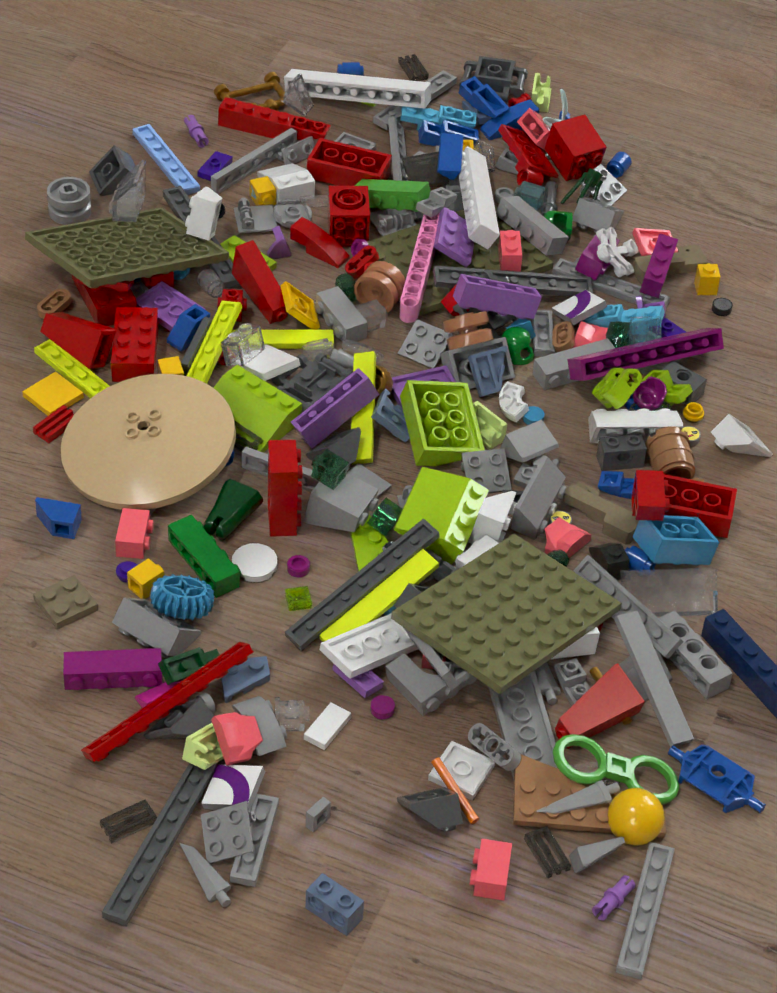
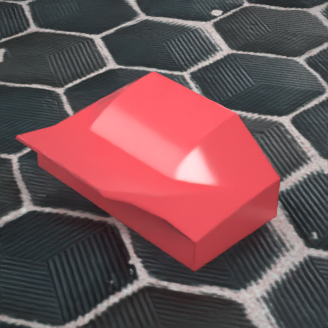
M581 321L573 348L607 339L611 328L600 327Z
M560 517L544 529L547 540L545 553L561 564L591 541V534L573 524H569Z
M233 712L217 715L211 719L226 766L249 761L253 751L263 741L255 716H245Z

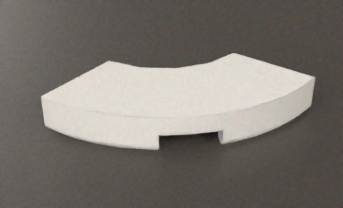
M507 381L499 394L500 408L508 419L517 422L529 411L528 404L521 400L525 394V389L523 386Z

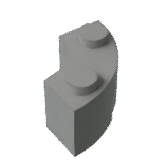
M257 696L232 705L234 712L245 716H255L263 741L253 751L254 755L261 756L287 747L285 743L287 739L286 730L283 725L279 726L269 700L265 701L262 697Z

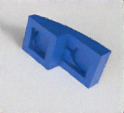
M602 471L598 489L611 495L631 499L634 478H624V473L620 471Z

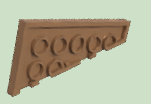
M522 754L519 765L514 769L513 825L612 833L608 824V808L611 802L556 814L537 812V810L593 784L577 783L568 779L558 768ZM619 792L611 795L612 800ZM664 810V814H665L664 826H663V828H662L660 834L657 836L658 838H664V837H665V834H666V811H665V810Z

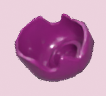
M648 377L633 392V400L641 409L655 410L664 402L667 394L666 385L658 378Z

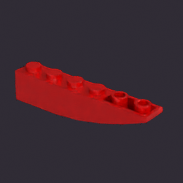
M227 97L224 98L218 110V126L268 138H275L288 129L293 128L297 131V140H303L310 136L313 139H324L331 128V125L320 121L306 119L305 117L291 115L286 112L272 110Z

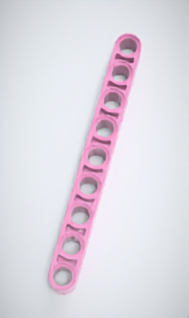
M440 213L433 217L423 215L400 299V319L406 323L415 322L419 316L436 251L434 241Z

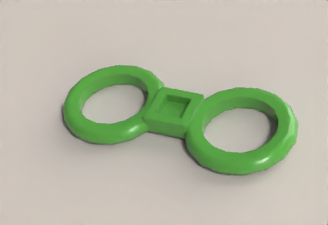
M571 734L563 736L555 743L552 752L554 763L559 771L570 780L581 784H594L603 778H608L625 783L628 789H644L635 779L634 770L637 767L646 766L658 770L667 781L668 790L661 794L653 793L661 804L670 803L677 797L679 790L678 777L673 769L661 759L649 755H639L629 759L609 752L606 754L598 743L584 735ZM574 745L589 750L598 762V769L591 773L580 772L574 769L566 761L564 749Z

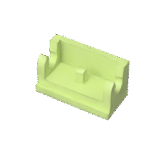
M535 73L531 99L540 109V112H548L552 89L550 88L551 79L547 76V82L542 83L540 82V73Z
M474 402L473 406L483 445L491 450L503 443L507 423L480 402Z
M212 723L186 737L182 757L183 760L204 770L224 759Z

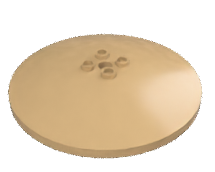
M176 374L138 376L121 381L102 390L81 406L65 429L61 442V460L70 483L87 499L102 506L120 510L122 508L154 509L176 503L193 495L208 485L221 472L233 452L236 426L229 404L210 385L195 378ZM143 427H148L146 430H140Z

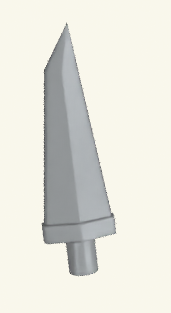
M546 662L535 670L541 694L546 696L549 705L557 703L556 695H560L561 691Z
M601 780L547 807L545 806L537 810V812L556 814L609 803L612 801L611 795L620 792V786L617 782L606 786Z
M179 843L207 900L210 903L218 900L222 907L229 906L231 900L226 893L231 889L230 884L224 880L194 847Z

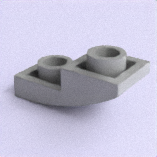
M576 658L554 665L560 685L571 706L590 689L586 682L587 674Z

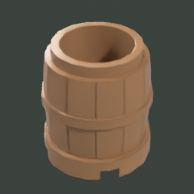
M668 426L656 430V435L652 438L651 436L647 438L645 444L651 459L652 470L663 471L666 475L686 479L694 477V456L689 446L690 442L686 431L682 432L679 427Z

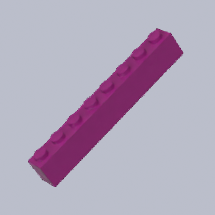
M704 328L567 359L570 380H590L606 376L613 368L638 369L724 349L721 328Z

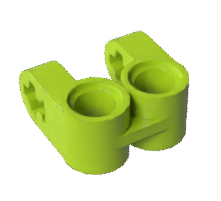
M613 368L594 387L592 394L607 409L612 406L615 409H619L628 401L631 394L640 385L642 375L640 371L633 368ZM628 374H634L632 377L634 382H628L630 379Z

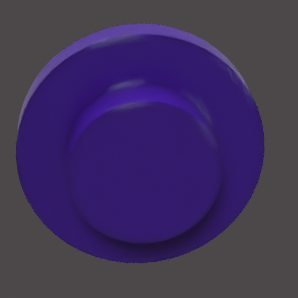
M131 561L120 563L116 567L117 577L122 582L128 583L127 572L136 567L137 564Z

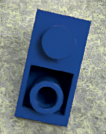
M197 304L182 312L167 338V343L181 352L187 349L204 317L210 318V313Z
M36 497L37 517L52 536L75 539L82 521L81 504Z

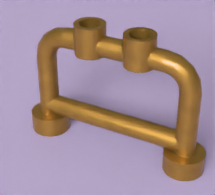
M275 72L267 73L264 77L265 83L234 91H229L225 84H220L214 89L216 98L223 101L225 97L237 98L274 88L280 99H267L264 103L257 106L267 107L276 111L288 100L286 92L279 84L280 78Z

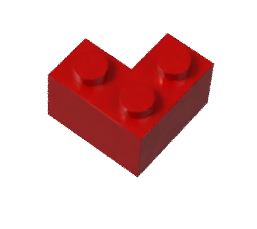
M636 470L631 495L632 516H636V520L663 521L665 512H669V498H665V494L668 493V480H664L663 471Z

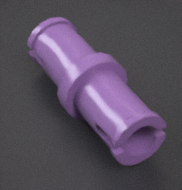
M188 115L190 121L185 117L184 123L189 129L190 136L195 139L199 147H205L202 141L208 145L209 140L204 134L202 125L198 124L194 115Z
M623 875L613 888H608L604 892V897L592 908L595 917L603 910L598 919L605 920L615 908H619L624 903V898L635 888L633 880L625 885L630 878L629 876Z

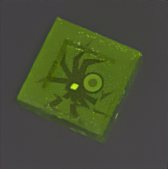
M308 586L285 589L289 611L312 608Z

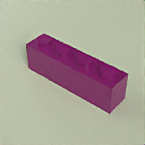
M161 648L64 652L63 676L65 690L158 686L162 684V672L158 666V663L162 661Z

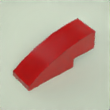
M301 217L290 226V239L306 246L307 254L336 268H339L350 259V255L332 236L306 218Z

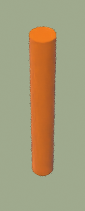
M440 757L435 758L431 763L448 789L458 793L460 808L470 824L476 823L479 817Z

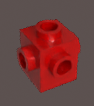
M223 289L222 297H218L217 308L221 301L240 302L242 309L236 321L242 322V313L247 311V299L243 298V290Z

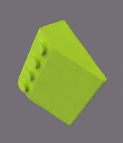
M239 365L226 372L213 387L224 397L230 406L236 426L235 441L244 447L263 453L268 449V440H280L294 429L291 421L302 413L301 402Z
M407 380L400 394V400L416 466H439L462 460L461 453L485 450L468 383Z
M422 467L393 530L404 535L418 522L425 519L440 535L426 549L433 550L443 561L452 565L457 556L461 555L466 547L480 508L489 490L471 478Z

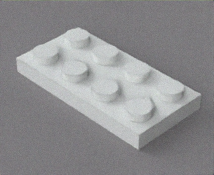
M391 614L322 642L319 650L351 679L390 662L403 653L408 654L418 648L404 628L392 620Z

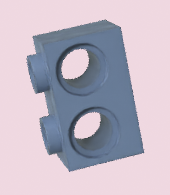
M322 873L306 890L305 908L348 936L363 919L364 900Z

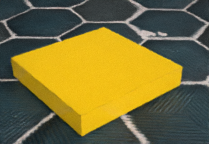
M285 281L280 286L286 312L310 329L318 330L320 324L314 300Z
M56 371L22 391L23 397L47 416L63 405L68 408L84 398L81 390Z

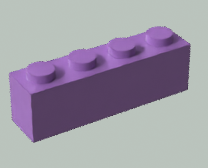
M460 274L453 294L458 305L464 309L472 307L482 312L493 311L502 316L514 315L519 319H534L542 298L536 288Z
M358 368L292 420L291 423L301 438L313 448L375 399L379 393L370 379Z

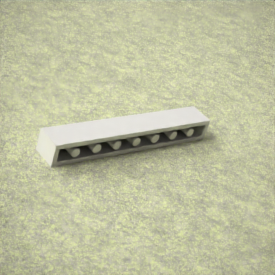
M291 69L284 76L285 92L288 95L424 109L431 101L430 82Z
M467 146L462 151L459 181L468 237L489 249L500 233L486 157Z

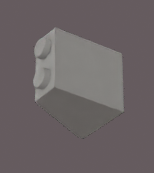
M331 465L310 493L303 522L355 532L359 525L363 526L369 516L368 512H373L377 507L379 489Z

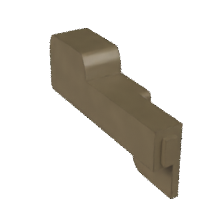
M699 244L680 246L678 252L674 253L667 275L696 272L697 264H708ZM652 255L638 256L634 259V274L641 284Z
M580 481L575 485L571 484L567 487L563 496V502L585 512L586 517L603 524L602 533L626 545L634 540L633 534L639 520H636V516H632L631 511L600 497L597 489Z

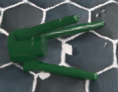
M589 168L588 172L583 173L579 181L560 203L564 204L583 181L586 185L579 198L585 196L589 187L594 188L596 186L592 199L597 200L599 189L603 183L601 181L603 175Z

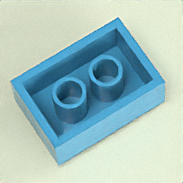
M664 515L663 521L639 520L633 534V538L639 544V547L656 564L710 565L719 545V541L698 517Z

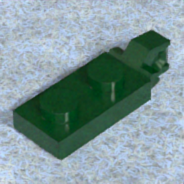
M198 647L164 659L158 663V666L167 685H171L184 680L220 654L217 649L204 653L203 649Z

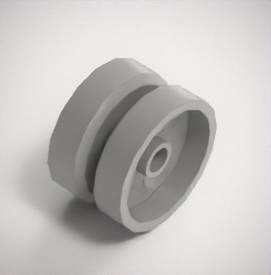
M62 177L49 184L47 187L48 213L53 221L58 224L67 225L84 222L90 217V186L87 182L76 177Z

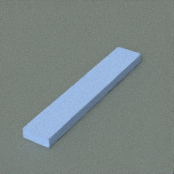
M150 124L132 129L135 138L175 187L181 186L187 195L200 191V185Z

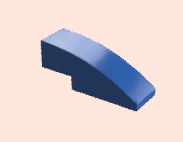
M475 76L460 84L458 93L469 104L485 115L497 118L510 111L508 105L488 84L483 85Z
M531 99L509 107L510 111L497 118H491L480 127V131L488 140L502 137L498 131L501 124L522 131V127L517 122L519 118L529 108L538 114L540 109Z
M423 120L418 131L419 143L431 146H439L441 133L461 134L464 136L463 140H473V145L479 143L477 129L443 120L441 125Z

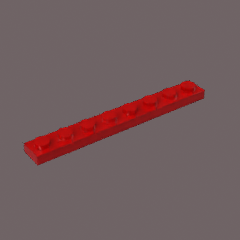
M238 642L84 747L81 751L85 758L93 762L105 759L109 755V751L128 743L132 735L144 732L149 728L151 722L166 717L170 713V709L176 705L180 706L190 699L189 696L195 692L205 690L209 686V682L215 678L224 677L228 674V669L247 661V656L254 652L250 644Z

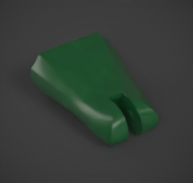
M232 479L225 481L211 512L204 522L205 531L210 535H213L216 531V537L225 540L244 519L262 505L263 497L258 490Z

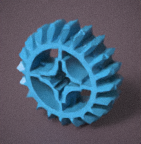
M172 574L170 577L163 576V578H158L153 583L150 599L153 608L158 610V613H164L166 617L172 616L175 619L194 620V618L200 619L202 616H207L208 612H211L214 603V590L205 581H200L199 578H192L190 575L183 576L181 574L180 576H175Z

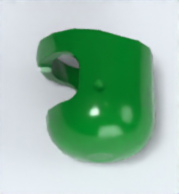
M547 211L543 216L569 237L567 240L569 241L572 234V212Z
M518 326L504 331L502 337H506L512 364L525 365L532 362L534 353L533 349L529 346L531 343L529 332ZM522 349H526L530 353L528 357L521 358L520 352Z

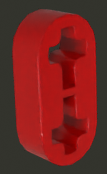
M365 246L346 263L345 271L351 279H358L364 274V265L366 263L379 260L376 248L374 246Z

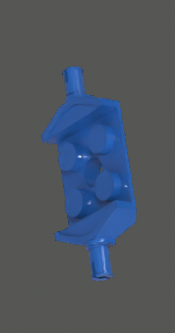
M674 745L669 749L668 755H671L682 764L678 782L682 784L686 780L723 804L724 813L741 808L744 805H749L759 813L764 810L766 804L753 797L754 792H752L755 775L708 745H700L686 753ZM720 771L724 776H715L712 772Z

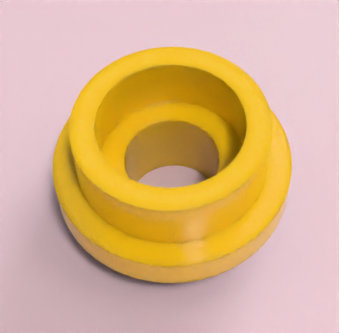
M696 402L688 403L683 409V416L692 422L700 421L704 417L703 407Z

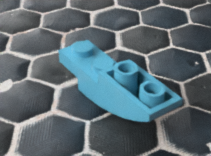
M440 105L439 111L431 108L402 106L400 121L417 124V130L420 129L423 120L439 125L442 124L443 120L474 128L476 126L477 113Z
M622 304L607 305L605 309L583 321L600 327L611 328L609 333L643 334L646 326L661 325L665 311L663 305L624 310Z

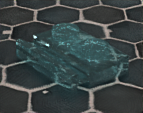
M660 316L630 317V345L661 338Z

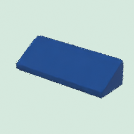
M441 133L437 172L454 180L461 172L464 136L461 134Z

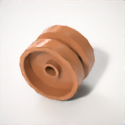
M376 261L370 264L364 274L357 280L354 285V293L359 303L368 311L376 314H385L391 311L401 298L406 280L401 271L394 265L385 261Z
M487 311L475 314L474 312L455 316L454 319L442 322L446 333L456 331L459 333V335L447 339L449 350L494 339L490 328L481 330L477 328V326L489 322Z

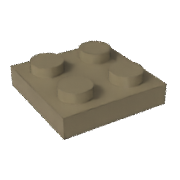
M75 575L33 594L34 601L56 629H60L98 611L97 602Z

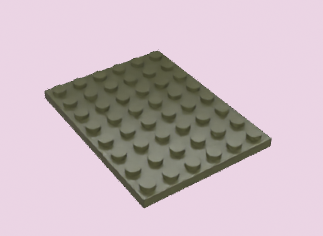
M464 210L456 212L460 217L465 219ZM496 215L499 233L500 231L514 230ZM421 224L367 241L369 246L376 248L379 254L378 261H385L397 267L404 275L405 280ZM520 235L522 247L521 272L543 273L553 269V262ZM499 237L489 249L474 242L471 263L467 267H464L436 249L419 316L444 308L441 300L452 289L434 287V266L500 270Z
M162 207L25 232L26 241L89 288H98L107 284L115 285L121 281H134L136 278H149L156 274H168L176 270L184 271L191 267H203L206 264H218L221 261L229 260L228 251L211 240L186 234L187 227H185V222Z
M513 534L393 610L391 619L491 689L502 694L620 611L622 603L521 537Z

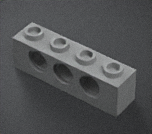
M675 610L660 617L659 619L684 641L669 659L707 700L729 689L733 675L730 668L717 657L713 649H710L704 643L700 635L691 629L686 620L681 618Z

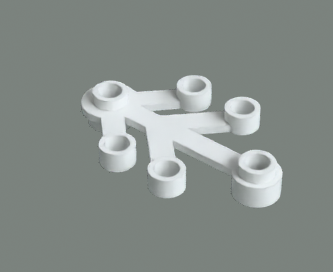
M609 227L606 230L604 228L598 230L596 235L601 241L597 251L599 259L606 263L610 262L614 266V272L619 278L634 273L632 264L627 262L621 255L624 254L626 257H632L639 252L637 244L630 239L624 242L623 246L616 247L617 233L613 227Z

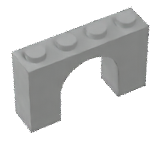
M405 653L385 666L387 679L422 716L436 710L442 702L454 697L459 690L466 685L474 683L477 679L472 675L456 688L450 690L439 675H432L422 671ZM455 668L453 672L454 678L462 673L464 669Z

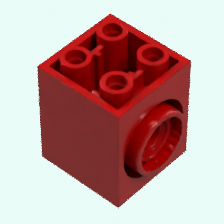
M584 114L552 123L544 149L565 181L579 179L584 172H588L589 168L595 169L600 165L607 147Z
M329 186L328 234L341 246H352L356 239L369 241L370 208L368 186Z

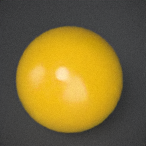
M641 788L626 789L617 794L609 805V827L616 838L623 837L626 844L635 846L647 844L660 834L664 826L665 814L663 806L659 799L648 790Z

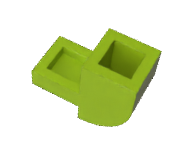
M652 370L641 381L643 382L652 376L660 379L666 385L667 394L663 404L659 407L661 409H669L674 403L680 404L684 402L686 397L693 392L690 384H673L668 370Z

